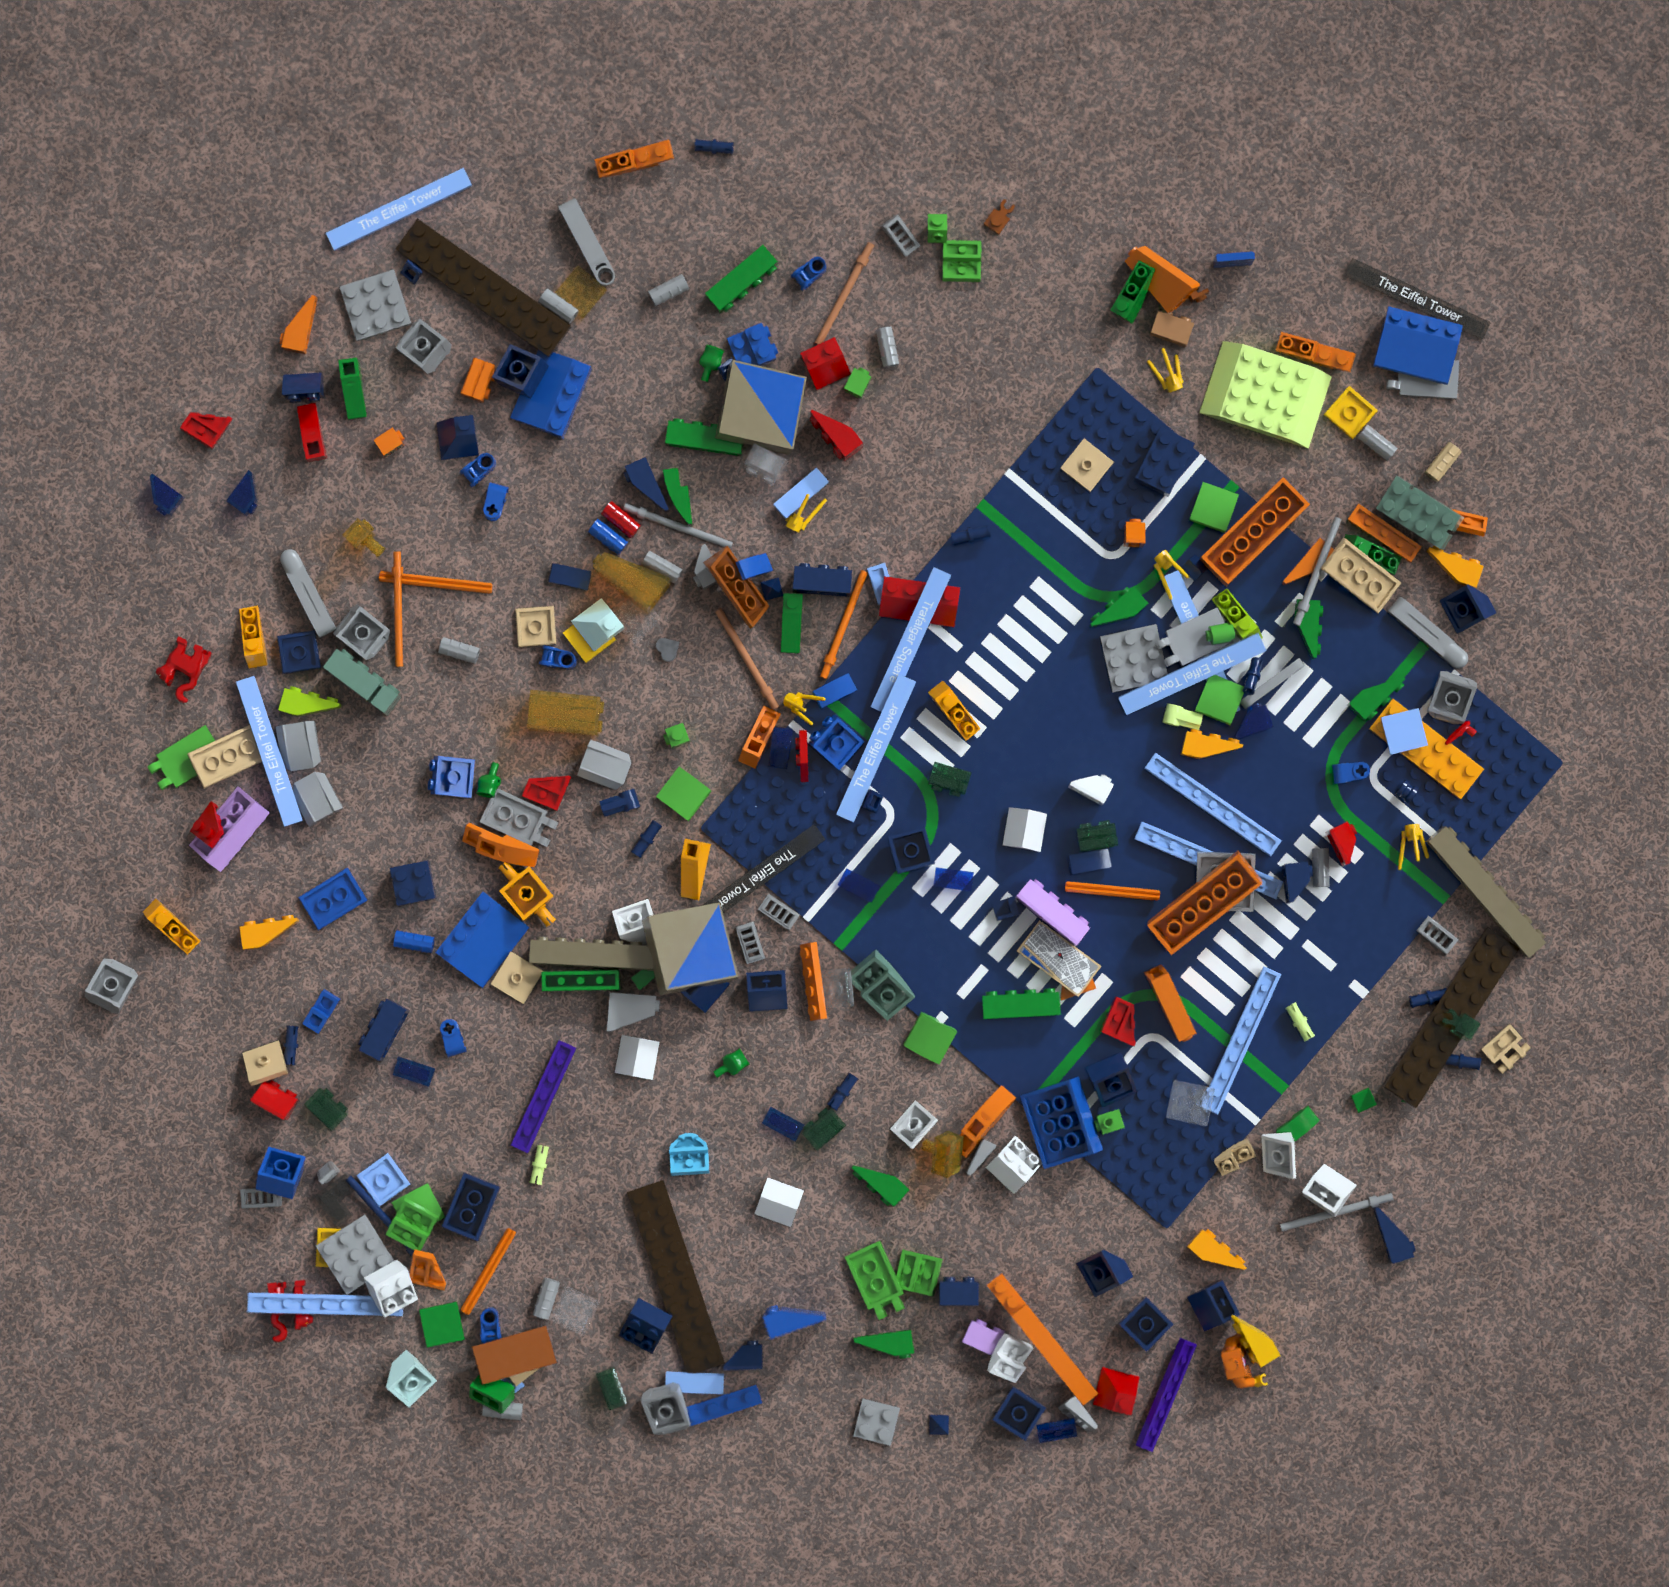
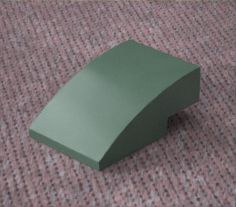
M874 950L848 973L847 980L861 992V997L887 1021L915 998L914 993L903 978L877 950Z

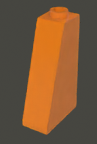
M1146 246L1134 247L1128 253L1129 257L1125 260V263L1132 271L1138 261L1155 268L1148 290L1167 313L1176 310L1200 286L1196 280Z
M1161 964L1144 972L1179 1042L1190 1040L1196 1034V1031L1169 973Z

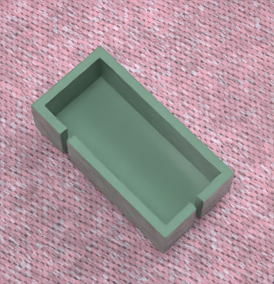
M1399 476L1395 477L1376 508L1442 550L1445 549L1453 536L1447 533L1448 530L1455 532L1464 519L1457 512Z
M336 649L323 668L388 716L401 699L398 695L400 691L390 683L387 686L383 684L385 680L375 672L371 675L368 672L369 668L359 660L355 663L353 661L354 657L346 650L339 651Z

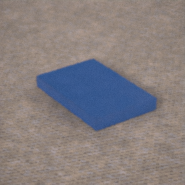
M348 868L298 897L318 930L368 901Z

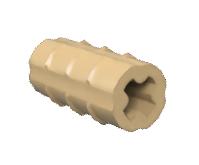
M1448 442L1441 449L1442 451L1425 471L1426 475L1436 482H1439L1462 453L1451 442Z

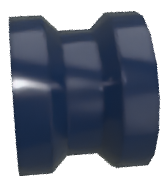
M1405 780L1395 795L1402 797L1404 802L1408 804L1419 788L1411 786L1409 781Z

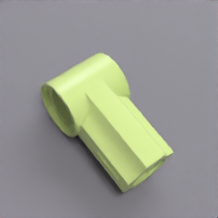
M1167 704L1162 722L1172 726H1183L1199 730L1203 714L1185 710L1177 705Z

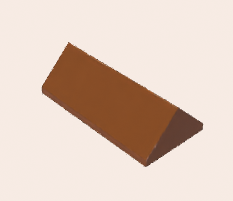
M726 546L703 563L742 620L751 629L770 606L751 579L742 580L736 565L738 560L730 548Z

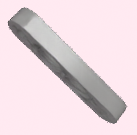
M1298 658L1257 688L1253 695H1248L1242 699L1240 704L1244 709L1248 708L1304 667V663Z

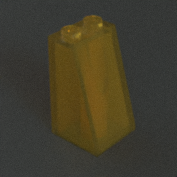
M606 552L602 555L598 554L592 562L594 564L593 571L596 575L647 614L650 613L672 585L669 577Z
M530 690L527 729L539 732L598 736V732H602L603 721L599 720L600 713H604L605 702H601V697Z

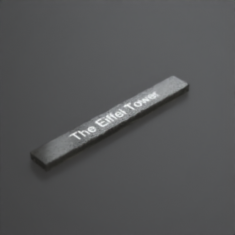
M1352 258L1344 275L1433 318L1463 325V332L1480 340H1483L1491 323Z
M815 824L703 905L720 902L722 912L725 913L825 841V837Z

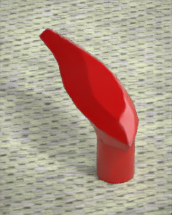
M1465 721L1448 737L1445 745L1462 736L1464 732L1473 737L1477 731L1470 726V721Z

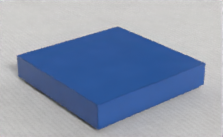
M1255 253L1217 254L1213 261L1214 268L1252 265L1255 260Z

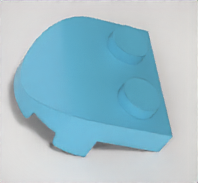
M685 1133L679 1135L678 1139L673 1144L671 1143L669 1149L671 1176L709 1174V1154L706 1142L699 1138L697 1134Z

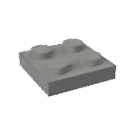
M863 1398L853 1436L891 1446L900 1408Z

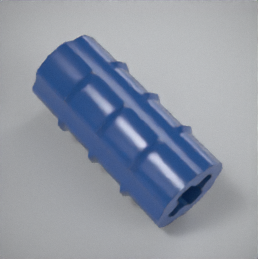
M599 519L588 530V533L617 555L628 544L625 539Z
M396 930L393 946L412 951L432 953L435 937Z

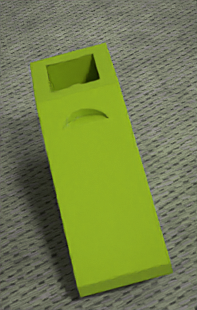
M1227 588L1212 598L1213 603L1227 623L1233 625L1235 634L1240 640L1259 633L1261 639L1263 638L1257 624Z
M290 686V689L284 688L278 710L299 717L341 708L342 705L338 703V699L327 696L325 700L319 698L320 694L310 691L308 694L301 693V689Z

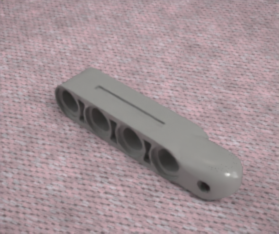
M573 198L558 206L598 283L602 286L611 285L615 280L614 270L576 199ZM603 272L611 274L612 279L609 283L601 281L600 276Z
M292 549L285 550L280 556L281 564L317 635L321 638L336 630V626L298 553Z
M1399 597L1387 612L1390 615L1393 614L1399 623L1404 627L1407 626L1411 633L1419 640L1425 641V645L1432 651L1438 652L1440 657L1451 667L1460 669L1467 665L1468 654L1405 599Z

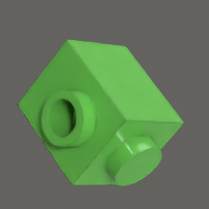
M928 214V243H947V214Z
M860 367L859 369L854 368L844 387V391L861 399L871 381L870 372Z
M683 723L665 729L667 733L663 735L667 745L671 744L672 749L690 742Z
M1119 1109L1097 1115V1120L1094 1121L1097 1132L1101 1131L1102 1135L1125 1128Z

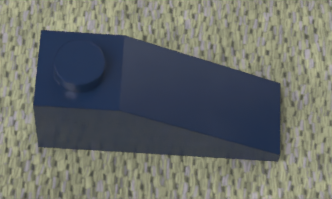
M646 457L626 465V471L623 474L627 483L632 482V485L659 508L666 513L669 512V508Z
M1379 1207L1373 1208L1390 1263L1394 1264L1413 1258V1253L1416 1252L1413 1241L1409 1242L1408 1237Z

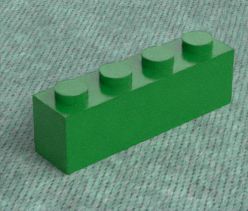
M762 245L709 289L705 296L719 313L722 311L726 313L734 306L732 304L737 299L742 300L748 295L747 290L752 286L754 288L758 287L763 282L762 278L766 274L768 276L772 275L778 269L776 267L778 261Z
M673 418V421L668 420L665 439L666 446L741 456L743 444L715 438L718 424L703 426V423L698 421H692V424L684 423L683 419Z
M620 970L542 972V991L620 990Z
M1055 988L1043 989L1044 993H1036V989L1024 990V994H1017V990L1005 991V995H997V991L986 992V996H982L983 1019L1061 1015L1060 992H1055Z

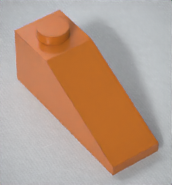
M312 295L285 328V333H281L279 343L282 344L283 350L306 354L317 304L316 296Z
M1318 539L1282 582L1284 586L1313 573L1325 543L1323 539ZM1332 547L1330 548L1327 559L1334 551Z
M763 706L741 751L739 762L756 769L781 713Z

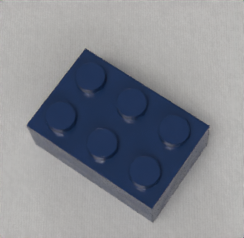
M1160 427L1134 481L1169 497L1195 443Z
M799 563V566L794 567L793 593L850 597L852 570H849V567L837 566V569H829V565H818V568L810 567V564Z
M390 999L380 1002L376 1010L379 1012L377 1017L372 1018L367 1028L370 1029L368 1034L363 1035L358 1043L361 1046L359 1051L378 1061L384 1060L410 1011Z
M465 1172L442 1227L480 1241L501 1186Z

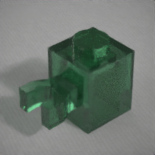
M1450 1008L1447 1012L1452 1015V1020L1443 1018L1442 1022L1453 1025L1451 1032L1466 1042L1471 1040L1481 1023L1465 1013L1458 1017L1457 1013Z

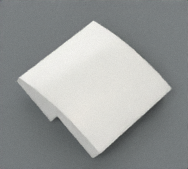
M1004 1333L991 1356L988 1371L1016 1383L1026 1369L1023 1362L1034 1348L1029 1343Z

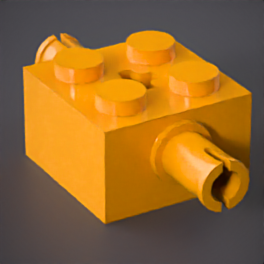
M503 863L508 870L503 865L498 867L509 880L508 884L499 891L523 921H526L533 914L537 915L546 927L551 925L546 918L552 923L556 921L545 907L554 898V895L531 867H527L521 873H517L510 863ZM525 889H526L527 891H529V890L532 891V892L530 893V895H531L530 898H527V897L523 898V895H524V892H523V891H524Z

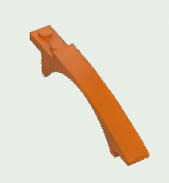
M1001 1273L988 1283V1288L1084 1406L1094 1398L1098 1392L1004 1275Z

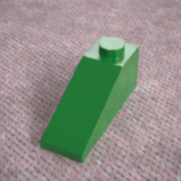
M784 593L781 635V652L800 653L803 594Z
M911 1329L854 1337L855 1343L899 1356V1359L910 1358L911 1354L914 1353Z

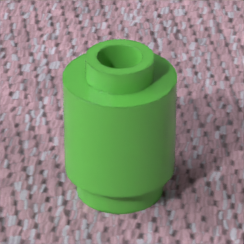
M1228 623L1209 626L1205 632L1207 642H1211L1212 645L1231 642L1232 639H1235L1234 627L1232 624L1228 625Z

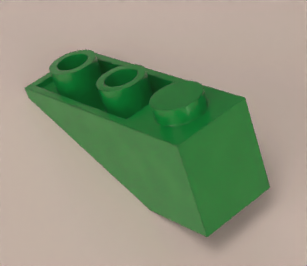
M1138 261L1110 311L1133 324L1142 308L1155 268Z
M357 357L338 360L348 420L367 417L360 361Z
M1345 534V539L1388 573L1396 574L1402 557L1359 536Z
M1134 586L1130 589L1126 587L1119 593L1121 597L1116 602L1111 600L1105 606L1107 610L1102 614L1096 613L1090 619L1092 623L1089 626L1093 628L1133 618L1148 605V602Z
M1297 599L1295 601L1294 619L1298 611V603L1299 601H1302V599ZM1310 600L1309 610L1307 613L1305 612L1301 625L1297 626L1311 659L1315 660L1321 651V644H1318V636L1322 634V625H1319V617L1323 616V606L1320 605L1319 600Z
M1401 677L1364 689L1347 706L1363 721L1367 718L1371 720L1378 713L1376 708L1380 704L1384 707L1391 699L1389 695L1393 691L1397 693L1404 686L1402 682L1405 678Z
M855 1165L851 1167L854 1169L852 1174L859 1180L863 1178L867 1181L866 1187L874 1194L876 1191L882 1195L880 1200L888 1207L890 1205L895 1206L910 1190L896 1176Z

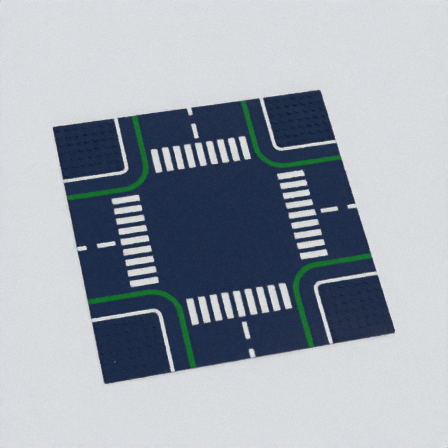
M1096 368L955 531L959 532L968 530V527L977 528L989 525L991 537L953 545L951 536L914 579V581L927 582L933 567L951 574L947 585L960 587L954 627L929 624L905 676L916 681V684L869 789L884 796L877 813L860 807L854 822L836 815L881 715V711L872 708L871 704L909 622L907 620L886 617L879 619L823 684L824 686L849 673L857 691L820 709L816 700H810L804 707L806 712H800L812 721L813 725H809L797 715L762 755L756 769L752 767L701 826V830L749 872L757 875L763 884L855 963L859 964L874 950H877L893 966L914 993L915 998L906 1006L917 1016L923 1012L937 1018L939 1022L955 1028L957 1033L951 1045L995 1083L1005 1087L1016 1097L1015 1100L1022 1106L1020 1095L1079 1076L1093 1121L1097 1120V1115L1119 1109L1125 1128L1103 1135L1101 1131L1097 1132L1103 1150L1083 1158L1163 1227L1169 1228L1218 1170L1214 1159L1231 1146L1245 1139L1419 934L1416 930L1428 916L1432 918L1460 886L1461 882L1425 842L1429 858L1426 859L1420 839L1417 840L1420 861H1416L1413 841H1408L1406 838L1402 868L1398 870L1402 840L1401 831H1405L1404 826L1420 824V829L1423 830L1424 841L1429 839L1442 826L1451 827L1456 832L1458 841L1460 843L1463 841L1470 850L1468 852L1472 857L1476 856L1481 861L1562 766L1563 762L1478 689H1476L1465 720L1470 721V726L1477 732L1473 737L1464 732L1462 736L1451 742V744L1484 768L1462 799H1458L1402 754L1390 755L1387 743L1369 730L1389 702L1384 707L1380 704L1376 708L1378 713L1371 720L1367 718L1364 721L1347 704L1364 689L1404 677L1405 680L1402 682L1404 686L1397 693L1393 691L1389 695L1390 701L1392 699L1396 700L1407 710L1419 708L1421 720L1447 740L1462 724H1451L1433 718L1427 711L1440 671H1448L1459 676L1462 675L1383 608L1379 614L1376 613L1323 570L1310 599L1319 600L1320 605L1323 606V616L1319 617V625H1322V634L1318 636V644H1321L1320 655H1317V658L1312 660L1297 625L1293 624L1295 601L1303 599L1312 574L1285 586L1282 584L1284 579L1311 547L1289 528H1286L1228 586H1225L1209 569L1195 581L1190 576L1187 579L1181 574L1199 616L1217 608L1212 598L1227 588L1259 627L1266 651L1254 656L1263 660L1260 670L1261 677L1257 682L1255 690L1298 658L1305 665L1248 708L1244 709L1239 704L1241 710L1235 713L1231 725L1203 715L1199 728L1202 731V735L1217 734L1221 736L1220 739L1227 741L1228 738L1240 740L1239 743L1243 744V747L1202 759L1183 756L1181 751L1185 733L1187 731L1190 732L1191 729L1183 726H1172L1162 722L1167 704L1177 705L1185 710L1196 712L1195 709L1205 687L1206 679L1126 715L1118 697L1137 688L1112 693L1100 636L1157 624L1161 640L1167 637L1165 631L1181 624L1171 600L1168 598L1158 571L1154 567L1156 564L1154 558L1162 551L1167 550L1173 560L1182 567L1195 554L1200 559L1225 534L1189 520L1203 482L1239 494L1226 532L1257 501L1194 448L1169 497L1134 481L1160 427L1173 433L1175 432L1100 368ZM1083 439H1086L1114 461L1091 492L1087 491L1060 469ZM1129 519H1141V522L1145 523V545L1143 548L1124 547L1125 523L1129 522ZM1173 565L1167 570L1161 568L1164 576L1177 571ZM1134 586L1148 602V605L1133 618L1093 628L1089 626L1092 623L1090 619L1096 613L1102 614L1107 610L1105 606L1111 600L1116 602L1121 597L1119 593L1126 587L1130 589ZM1221 614V616H1222L1224 622L1227 623V621L1225 620V618H1224L1223 615ZM1235 634V639H1233L1234 642L1231 643V644H1229V645H1227V646H1225V647H1223V648H1221V649H1224V648H1226V647H1228V646H1230V645H1232V644H1234V643H1237V642H1239V641H1241V640H1240V639L1237 637V635ZM1169 645L1162 648L1164 660L1174 655ZM1251 658L1224 670L1227 680L1244 686L1246 681L1245 674L1249 670ZM1179 662L1166 667L1168 674L1182 668ZM941 681H944L951 688L980 727V730L967 741L964 740L928 694ZM1245 692L1242 696V699L1248 696L1247 694H1245ZM832 715L837 716L865 741L840 770L808 744L811 741L809 739L810 735L816 730L819 732L823 727V720L827 716L832 717ZM799 730H807L809 782H801L800 766H796V754H800V749H796V738H799ZM1157 753L1279 838L1281 843L1271 857L1145 770L1144 768L1153 755ZM1365 762L1369 765L1370 773L1366 778L1334 784L1332 765ZM1359 765L1356 773H1360V776H1363L1366 769ZM1102 774L1112 779L1110 783L1114 784L1102 806L1068 788L1072 781L1096 775L1100 777ZM1405 780L1409 781L1411 786L1419 788L1408 804L1404 802L1402 797L1395 795ZM1009 807L1047 814L1041 852L1003 846ZM1348 821L1349 825L1353 824L1356 829V842L1350 864L1342 867L1325 832ZM1141 822H1144L1213 852L1235 853L1239 851L1240 853H1255V870L1283 881L1282 865L1308 862L1310 866L1312 865V849L1329 848L1330 887H1313V878L1311 877L1307 886L1295 901L1290 904H1286L1284 884H1282L1276 899L1254 890V912L1227 911L1171 955L1147 926V921L1196 884L1197 866L1137 841L1134 838ZM925 826L935 865L898 875L887 837ZM1102 849L1109 850L1111 868L1071 875L1068 856ZM780 858L781 864H776L775 859ZM1030 879L1032 881L1036 879L1044 885V891L1048 894L1051 891L1059 898L1058 902L1064 906L1066 903L1074 910L1072 914L1077 918L1082 916L1089 922L1087 926L1090 929L1075 947L1101 965L1093 977L1096 989L1082 993L1079 997L1073 996L1062 1001L1060 998L1061 1015L983 1019L982 996H986V992L997 991V995H1005V991L1017 990V994H1024V990L1036 989V993H1044L1043 989L1055 988V992H1060L1061 997L1062 985L1017 952L1039 920L1049 928L1051 927L1016 898L1020 914L1018 916L996 921L992 906L993 902L1013 896L1016 897ZM1069 881L1159 890L1160 899L1156 901L1066 892L1065 883ZM1160 964L1169 973L1196 1031V1034L1188 1041L1179 1042L1175 1037L1144 972ZM1264 966L1280 973L1281 976L1217 1115L1200 1107ZM1115 996L1134 1004L1135 1047L1100 1032ZM1295 1002L1302 1015L1307 1018L1306 1022L1315 1035L1305 1042L1297 1027L1293 1026L1294 1022L1285 1009ZM1121 1052L1130 1070L1137 1093L1102 1108L1085 1067Z

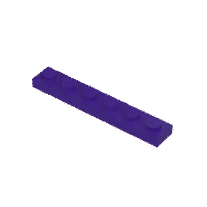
M558 1041L511 1146L529 1153L577 1049L576 1047L563 1041Z
M1183 1338L1179 1339L1149 1414L1146 1417L1144 1426L1139 1434L1136 1446L1153 1452L1197 1344Z

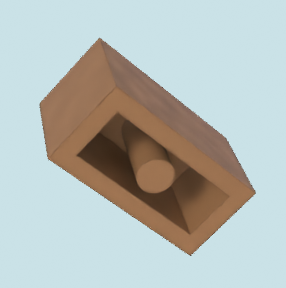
M1166 310L1158 311L1150 335L1186 347L1194 323L1191 322L1190 318L1184 316L1178 318L1173 316L1172 312L1167 313Z

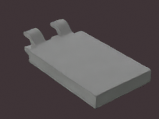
M1454 360L1448 385L1398 373V381L1388 380L1386 389L1399 390V396L1457 399L1459 361Z
M1218 608L1165 631L1167 637L1157 641L1155 644L1158 650L1169 645L1174 654L1164 660L1166 667L1177 662L1182 667L1234 642L1233 639L1231 642L1216 645L1207 642L1205 632L1208 630V627L1225 623Z
M500 789L496 790L495 798H490L480 820V823L528 845L533 846L535 841L546 847L550 840L541 836L545 825L552 829H556L558 822L546 817L548 811Z

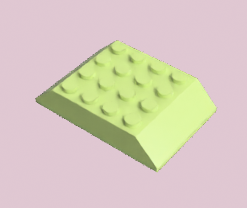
M1223 341L1200 414L1309 448L1332 376L1315 367L1245 344Z

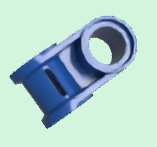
M814 257L795 270L790 276L795 278L801 286L800 289L804 291L826 272V262L821 257ZM821 262L823 268L820 271H815L813 269L814 263Z
M483 453L467 464L459 473L467 478L471 487H474L495 468L496 460L491 454ZM491 458V465L483 467V459Z
M489 483L483 507L484 515L488 520L495 521L500 518L509 487ZM492 507H495L497 513L494 512L490 515L488 509L491 510Z
M542 646L543 655L539 665L566 670L573 669L576 666L577 659L573 653L550 646ZM565 656L572 657V663L570 665L563 664V658Z
M1365 762L1332 765L1334 784L1361 780L1369 776L1370 767ZM1359 765L1366 769L1363 776H1360V773H1356Z
M452 1019L443 1021L440 1025V1031L447 1056L451 1057L467 1052L457 1022ZM447 1023L454 1026L452 1033L444 1030Z
M488 1307L483 1310L480 1317L481 1344L501 1339L498 1311L495 1308ZM492 1312L495 1316L494 1321H487L485 1313Z

